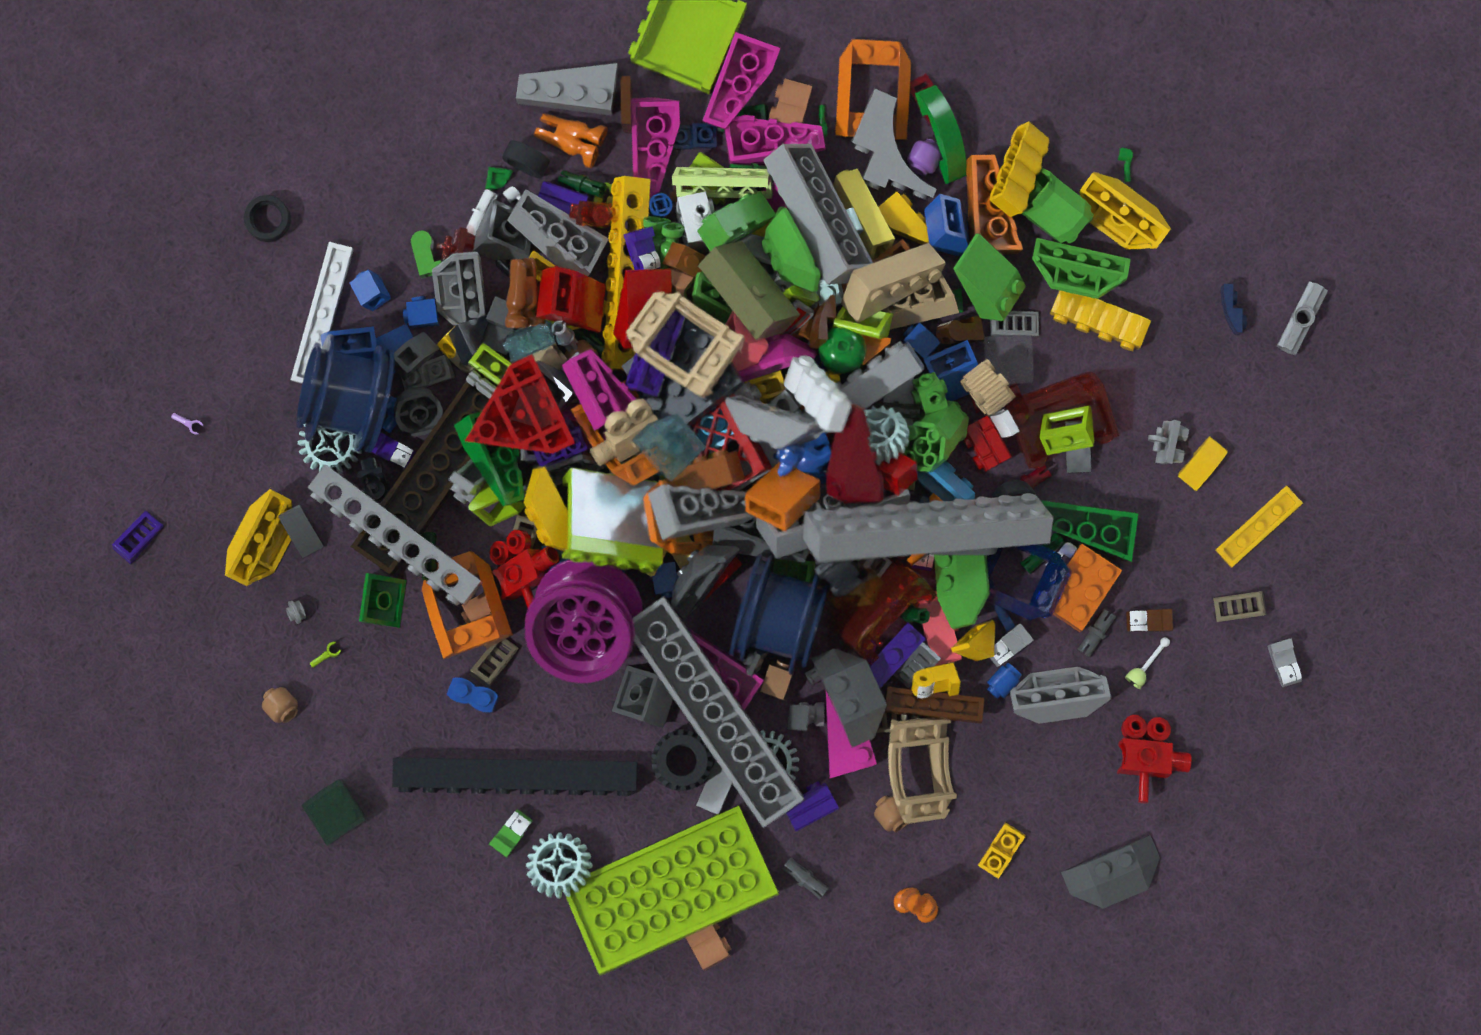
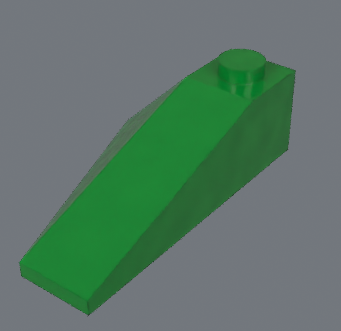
M482 411L468 415L456 423L454 426L463 448L503 507L523 501L525 497L522 473L518 469L517 462L519 449L465 441Z

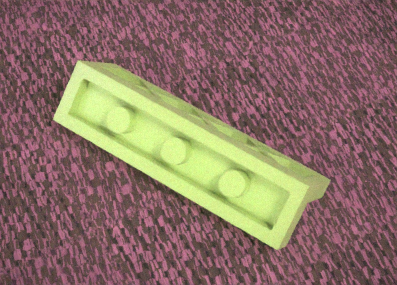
M676 167L672 175V184L676 185L677 197L706 191L707 197L742 198L748 193L753 195L760 192L754 187H766V191H761L766 199H772L773 196L772 177L768 174L767 169ZM682 186H696L693 190H682ZM706 186L720 187L717 190H710ZM731 187L743 188L740 191H734Z

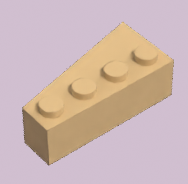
M927 243L853 270L841 304L852 318L859 323L939 280L946 262L931 244Z
M943 275L936 282L923 287L882 310L893 313L890 329L959 313L954 294Z

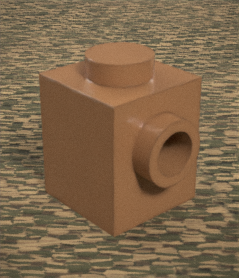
M777 659V661L772 660L760 692L784 700L794 671L791 675L788 673L790 663L781 659Z

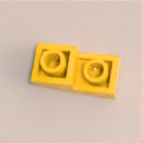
M1209 436L1194 452L1191 460L1180 470L1178 477L1197 491L1220 464L1228 450Z
M1005 822L978 866L999 879L1026 835Z

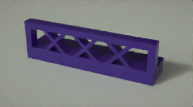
M674 310L648 346L668 361H670L684 316ZM635 354L625 385L629 390H636L657 397L665 374L638 354Z

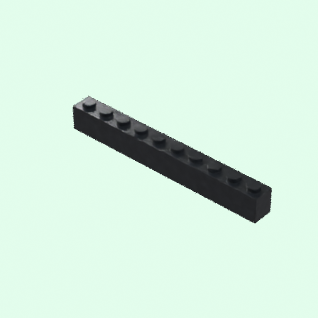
M393 758L392 787H398V792H413V788H423V793H437V788H447V793H461L462 788H471V793L486 794V789H496L495 794H510V789H520V794H534V790H544V795H559V790H568V795H583V790H593V795L607 796V791H617V796H632V791H637V762Z

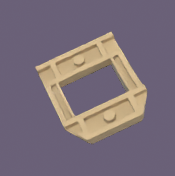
M678 292L676 294L654 293L626 332L636 354L702 398L713 393L711 391L712 387L736 353H742L745 340L743 335L732 331L728 326L693 305ZM674 310L715 337L689 374L648 347Z
M936 718L906 721L891 720L888 754L890 781L896 805L903 821L907 824L946 818L950 811L947 807L951 800L957 797V794L953 792L948 761L949 737L946 736L947 723H951V720ZM928 744L934 793L906 797L901 773V749L903 747Z

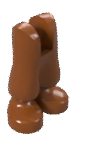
M513 259L510 263V287L506 301L508 314L505 319V327L526 328L528 326H545L546 320L537 318L536 313L533 311V308L538 305L539 297L535 259Z

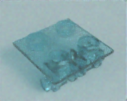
M546 320L544 325L540 323L539 325L520 328L507 334L503 347L506 352H509L510 362L514 363L555 344L554 334L551 331L552 322Z

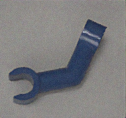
M989 579L990 594L988 599L994 607L1002 626L1005 627L1006 631H1009L1015 625L996 594L993 581Z

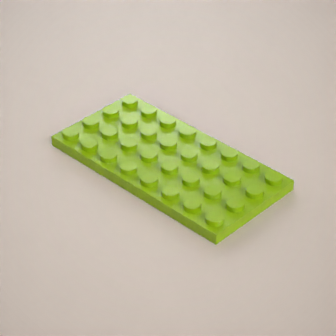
M737 806L591 872L590 877H583L586 886L578 884L579 892L576 893L571 889L570 897L566 896L596 969L599 975L602 976L778 896L779 893L740 806Z

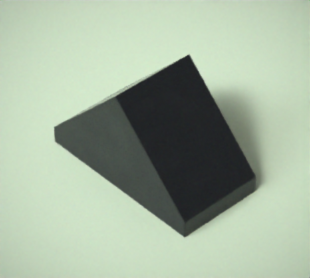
M487 316L459 323L448 334L462 364L465 366L469 365V361L480 347L488 324Z

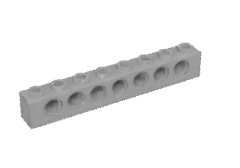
M326 464L308 486L313 491L310 495L321 504L324 501L332 506L331 512L339 518L345 515L351 520L349 524L359 533L365 530L371 535L368 539L379 548L382 544L389 548L388 554L395 560L400 562L403 559L410 565L407 569L418 577L422 573L429 578L426 583L436 591L442 588L449 593L446 598L456 606L460 602L466 606L482 585V581ZM336 487L341 488V497L337 500H332L330 497L331 490ZM353 502H360L361 510L357 514H351L349 511V507ZM374 516H378L381 520L380 526L376 529H371L369 527V520ZM398 531L400 533L399 541L394 544L389 543V533ZM412 545H417L420 550L419 555L415 558H409L407 555V550ZM431 560H437L439 563V568L434 573L427 571V563ZM451 574L458 576V584L455 587H448L446 585V579Z

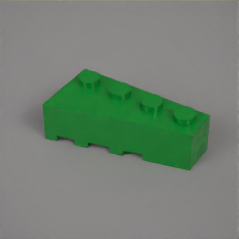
M1040 500L1053 516V531L1132 562L1138 513Z

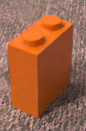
M778 462L745 494V508L747 513L786 532L820 499V480L795 468L787 475L779 476L780 462Z

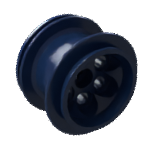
M332 334L326 337L322 348L320 343H314L304 373L296 419L297 428L302 429L305 425L306 441L312 440L318 427L354 435L353 446L356 452H359L363 446L366 452H371L374 449L383 424L391 389L394 367L393 350L387 349L383 353V347L378 345L374 349L371 359L334 351V336Z
M758 554L739 612L730 655L734 656L735 652L741 653L740 660L743 661L749 647L791 658L788 672L791 675L797 661H801L802 667L806 668L830 583L826 582L825 586H820V577L817 573L814 582L810 583L772 572L773 555H770L768 560L765 561L762 560L763 555Z

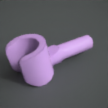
M173 413L171 416L174 420L189 427L190 432L195 435L199 433L192 430V425L199 423L203 426L202 422L198 420L191 421L176 413Z

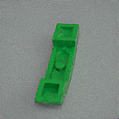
M936 85L916 92L915 96L922 116L928 115L943 158L939 161V166L945 184L965 177L967 166L964 144L957 121L948 102Z

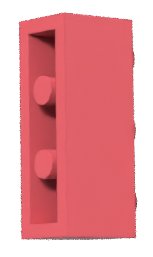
M937 591L915 596L916 606L918 608H925L930 613L928 622L921 625L924 637L926 638V645L941 658L935 666L961 661V655L951 650V647L958 642L955 632L959 631V629H952L937 599Z

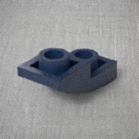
M708 123L680 125L672 150L717 148L716 126Z
M1223 284L1221 286V300L1224 314L1233 334L1240 335L1242 329H1246L1247 317L1243 315V308H1233V305H1237V291H1233V284Z

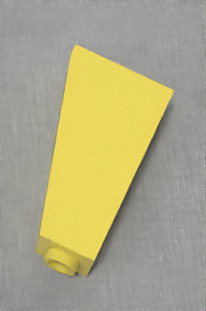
M844 170L836 175L833 186L844 208H854L863 228V232L859 234V237L871 260H874L892 247L895 238L859 170Z

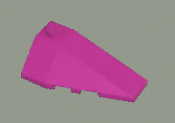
M735 32L703 122L725 130L771 74L780 48Z
M632 98L633 177L650 179V197L660 191L679 130V100Z
M744 115L735 117L725 129L729 165L731 163L742 165L758 163V165L765 166L763 160L782 144H812L815 152L825 150L822 126L797 122L789 124L777 122V119L769 118V120L755 119V116Z

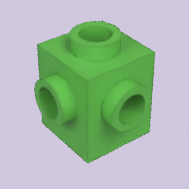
M935 372L923 374L919 378L912 380L914 390L911 391L912 398L915 404H919L925 415L948 407L945 393H948L947 386L943 379L939 380Z

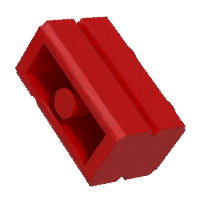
M989 415L968 426L967 437L963 442L967 449L972 447L976 455L973 457V460L979 470L983 468L986 473L1012 458Z

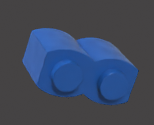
M453 678L447 691V695L452 700L462 704H470L475 709L485 713H494L500 698L495 691L486 687H477L474 683L463 678Z

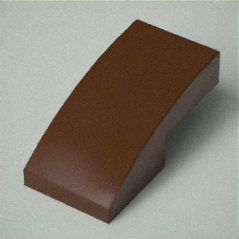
M830 295L821 304L814 317L810 333L811 348H819L828 340L827 326L836 319L835 295Z

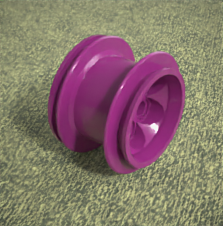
M571 559L559 563L551 568L541 579L535 598L526 614L525 639L532 657L545 671L568 682L591 683L612 675L626 661L632 650L635 636L632 618L643 611L640 594L632 580L616 566H596L594 563L586 561L576 563L572 562ZM567 598H571L575 600V602H570ZM591 600H596L600 604H594ZM603 620H608L612 624H607Z

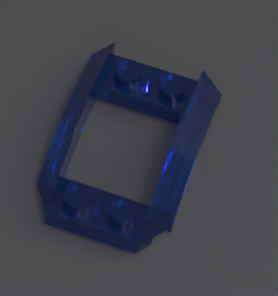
M1039 544L1012 546L1048 562L1028 605L990 587V594L986 601L1030 621L1038 617H1051L1072 571L1062 559L1061 554ZM998 547L995 554L987 555L988 579L1004 547Z

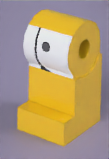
M954 663L921 669L913 675L912 692L916 697L927 698L933 693L948 691L949 696L959 695L960 680Z

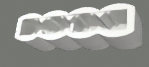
M801 355L800 358L793 357L784 386L794 394L799 403L805 406V410L812 417L816 418V422L821 428L826 431L842 432L851 407L847 396L839 391L836 384L829 380L822 369L818 368L813 358L806 355Z

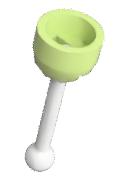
M1166 637L1162 638L1159 647L1144 666L1129 671L1125 679L1129 682L1132 680L1135 683L1133 686L1141 689L1146 682L1145 671L1162 649L1169 646L1170 640Z

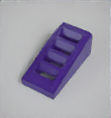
M145 510L112 544L113 550L131 565L164 526ZM145 519L151 522L149 524L154 528L152 531H149L141 524ZM139 528L147 536L143 538L135 530ZM131 535L140 542L138 545H135L129 539ZM124 543L133 549L130 553L122 547Z

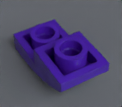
M574 427L569 429L575 442L570 446L553 454L533 451L538 464L544 466L561 457L567 459L587 450L580 428Z

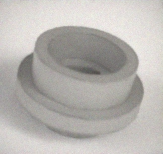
M299 600L296 602L289 601V607L286 608L287 615L290 621L295 620L299 624L301 620L306 618L304 609Z

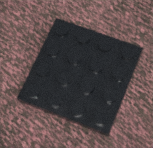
M684 317L669 362L689 374L715 337ZM635 356L622 365L627 376ZM731 361L712 387L711 391L713 393L703 398L667 375H664L657 397L640 391L636 392L641 399H645L652 407V412L658 419L656 426L665 441L670 443L727 397L740 389L745 383Z

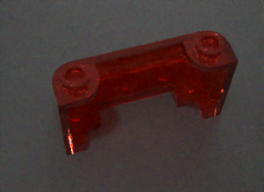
M1093 372L1081 373L1021 395V398L1014 399L1004 406L1019 429L1015 437L1025 464L1029 469L1043 467L1049 459L1040 440L1043 414L1090 405L1092 409L1094 441L1105 444L1119 436L1104 384ZM1083 416L1051 422V429L1064 427L1065 421L1082 420Z
M889 558L892 563L879 579L871 575L847 602L830 617V630L862 659L867 660L870 666L879 658L875 653L876 646L880 647L883 644L879 637L911 603L917 608L920 605L919 601L924 600L930 604L937 597V594L925 579L896 558Z

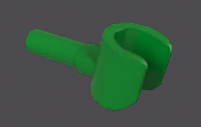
M820 105V125L817 126H822L824 138L828 134L825 120V105Z
M1120 148L1118 160L1125 161V182H1131L1130 166L1133 152L1127 148Z

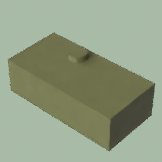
M743 241L714 247L698 265L755 340L784 333L800 315Z

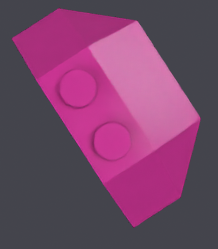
M787 333L767 337L768 350L765 355H762L759 363L738 371V373L745 382L789 367L793 357L800 358L801 355H806L814 359L818 355V348L812 349L808 346V343Z

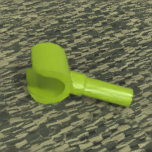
M336 642L329 643L327 651L310 662V665L315 667L329 657L339 656L341 650L335 654L329 651V648L335 645Z

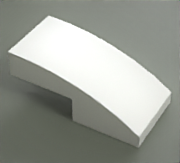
M1002 409L994 415H990L1002 438L1019 432L1008 410Z

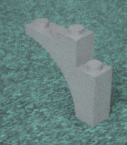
M874 88L852 139V143L856 144L855 149L868 154L869 150L873 151L862 178L867 180V186L877 190L880 186L885 188L890 179L892 180L891 185L901 190L909 187L914 190L913 195L925 200L927 196L933 198L937 189L921 180L910 170L897 148L893 132V112L897 98Z
M471 459L461 469L454 471L449 479L454 483L451 487V490L455 492L453 497L463 504H466L467 501L471 503L487 483Z

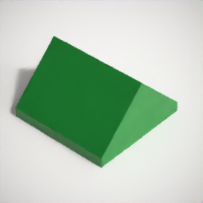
M366 573L359 621L366 624L400 628L406 580Z

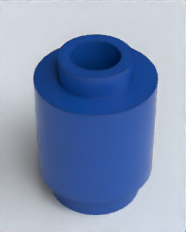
M1007 663L1005 666H1001L986 682L989 685L987 690L995 698L998 699L1001 696L1005 699L1010 690L1020 682L1019 678L1022 674L1010 663Z

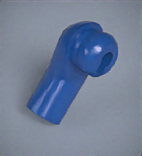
M389 396L386 408L388 417L382 424V428L388 433H391L397 425L394 418V403L397 398Z

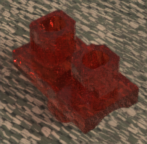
M579 200V204H571L569 217L576 219V225L609 227L613 217L611 212L612 203Z
M459 228V230L454 231V237L445 236L444 244L438 243L436 249L443 251L441 259L445 260L449 257V254L451 256L453 253H463L464 248L473 250L476 236L467 233L468 229Z

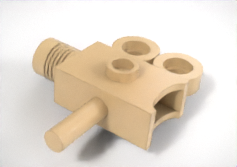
M636 399L630 402L626 413L619 411L613 412L608 416L605 423L608 431L604 432L606 440L590 449L593 458L599 466L615 457L620 463L634 454L636 457L644 452V448L663 438L656 428L658 419L653 414L652 407L645 399Z

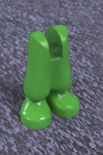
M644 217L643 226L645 228L653 226L655 236L652 238L660 259V269H669V267L662 263L672 242L679 243V238L684 235V226L676 222L670 223L671 220L662 217Z

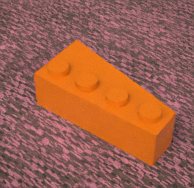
M971 155L966 160L970 242L975 234H981L1000 254H1018L1023 250V247L1017 235L1015 220L1013 221L1012 217H1009L990 201V194L997 183V176L1000 171L996 156Z

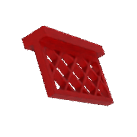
M726 399L716 406L715 412L710 411L708 413L714 415L711 429L700 426V419L692 425L694 430H692L691 426L685 430L698 457L706 455L708 459L710 450L714 452L720 451V449L711 447L714 434L725 437L722 450H727L730 438L737 440L740 445L738 451L740 462L741 460L749 462L753 471L744 475L745 480L732 483L725 488H716V491H732L757 475L773 468L760 442L750 439V436L740 432L725 403ZM719 417L726 419L729 424L726 433L715 430ZM699 429L710 432L706 445L699 443L697 440Z

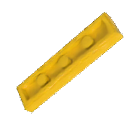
M1286 485L1215 551L1232 568L1300 507L1303 502Z

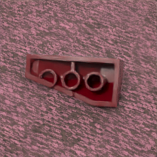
M851 403L842 432L835 433L827 470V495L843 503L881 502L883 500L882 473L877 472L874 461L877 459L876 451H872L868 438L871 437V432L864 408L854 403Z

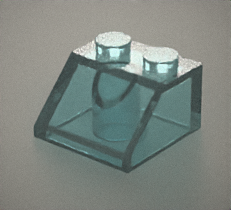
M678 414L648 423L631 440L656 470L670 481L706 448Z

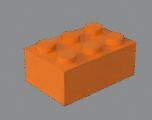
M1080 544L1039 606L1078 632H1081L1122 570L1085 545Z

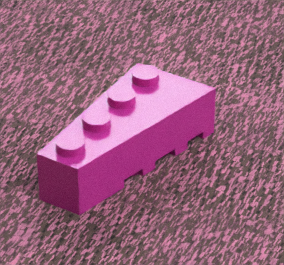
M825 690L829 779L877 765L870 740L853 748L851 747Z

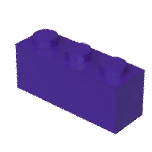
M909 623L902 628L869 664L879 689L921 643L926 640Z

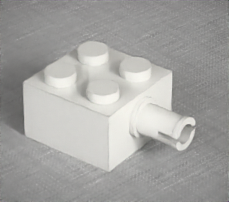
M706 191L677 197L676 205L678 223L684 226L683 244L699 253L710 252L697 232L703 225L701 221L714 213L713 201L711 198L707 199Z

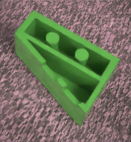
M761 191L753 195L748 193L740 198L738 202L730 203L721 210L705 217L701 221L703 225L697 232L711 252L716 246L737 242L770 223L776 213Z

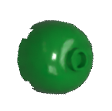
M842 327L829 329L827 331L828 340L818 348V355L823 366L832 373L841 375L849 374L860 368L865 360L867 349L862 335Z

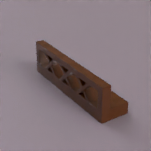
M887 687L885 696L887 706L884 713L982 723L984 698L963 695L949 696L946 693H933L927 698H919L913 694L912 689Z

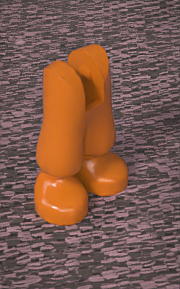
M543 113L540 121L557 129L555 133L536 128L534 136L569 155L576 156L580 154L585 167L592 169L599 153L597 146H602L608 132V127L599 125L595 128H589L584 122ZM586 139L594 145L581 142V140Z
M904 888L894 897V907L900 913L911 912L916 914L917 918L923 923H929L937 916L938 907L934 898L928 893L921 895L917 888Z

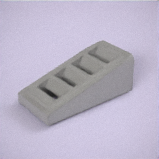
M1010 311L1003 321V330H999L998 320H990L991 337L1039 336L1038 312ZM1017 317H1022V330H1018ZM1027 317H1031L1032 331L1027 330ZM1008 318L1013 320V330H1008Z

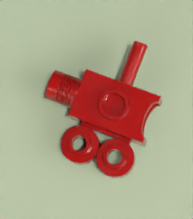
M513 530L509 533L507 541H496L490 548L491 561L496 565H501L492 571V575H495L500 583L502 600H515L523 595L529 609L534 600L531 589L539 585L541 579L548 572L547 569L559 562V555L554 548L549 546L541 551L539 549H530L531 537L529 533L524 530Z
M1130 715L1123 721L1121 731L1125 738L1118 742V746L1122 751V765L1117 770V773L1138 775L1139 803H1148L1149 777L1168 778L1172 771L1189 772L1191 768V754L1174 752L1173 743L1163 742L1171 733L1170 724L1164 718L1155 717L1146 724V721L1141 716ZM1132 723H1136L1139 726V730H1134ZM1156 725L1162 727L1163 731L1161 733L1156 731ZM1146 735L1149 740H1140V738Z

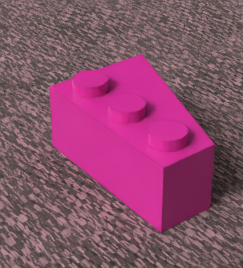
M591 349L569 359L561 365L594 430L604 427L611 413L619 411L626 413L630 402L636 400L627 390L628 387L611 373L612 370Z

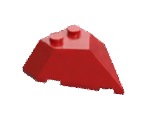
M532 354L509 365L465 440L552 454L575 443L555 398Z

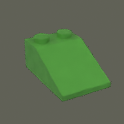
M975 234L953 268L979 317L982 319L1004 321L1026 287L1018 270L981 234Z

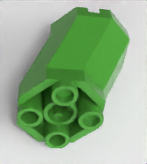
M1041 168V171L1036 175L1034 190L1029 194L1028 206L1022 214L1059 243L1065 241L1072 243L1077 239L1078 234L1085 225L1092 221L1094 216L1091 212L1092 206L1056 178L1050 171Z
M947 401V408L925 415L922 411L913 425L908 426L909 442L908 446L904 449V453L901 454L917 462V471H935L949 458L958 442L967 437L969 417L960 409L961 406L958 402Z

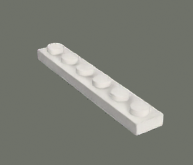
M332 242L328 244L291 381L303 382L305 369L314 343H320L322 348L320 335L331 331L353 253V248Z

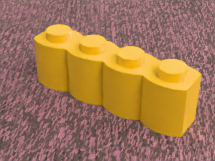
M1030 122L1018 126L1014 131L1011 145L1004 157V164L997 176V183L990 194V201L1009 217L1022 214L1026 210L1029 194L1035 187L1036 175L1042 168V157L1046 155L1049 149V138Z
M1060 290L1050 311V314L1054 316L1053 320L1061 324H1067V321L1076 325L1075 328L1084 333H1089V331L1098 333V338L1106 342H1111L1112 339L1121 343L1120 347L1129 351H1134V348L1138 350L1141 348L1151 320L1128 312L1100 299Z

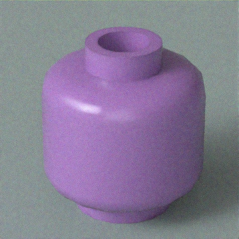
M926 139L925 141L915 142L907 157V161L910 164L909 168L913 172L926 176L935 172L942 155L937 142Z

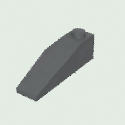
M756 517L740 525L714 530L712 545L737 547L739 549L737 554L751 556L762 554L766 558L773 555L774 559L805 562L811 552L807 548L776 558L756 528Z

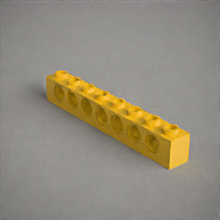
M630 176L614 178L611 186L613 204L610 209L612 222L608 236L610 243V254L607 258L609 275L606 281L608 293L607 302L604 307L606 326L603 330L605 346L602 352V361L614 371H624L622 365L636 354L634 348H623L620 351L618 347L619 341L613 334L624 281L623 269L625 271L635 270L629 252L627 255L624 252L626 242L623 234L645 228L643 220L649 214L650 179ZM627 197L631 201L630 207L627 205ZM626 221L629 223L630 226L629 231H627L625 227Z

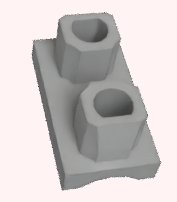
M1163 421L1162 428L1157 427L1156 435H1148V441L1154 442L1153 451L1157 452L1155 463L1172 464L1183 462L1185 453L1183 450L1176 449L1177 440H1187L1189 429L1180 425L1181 421Z

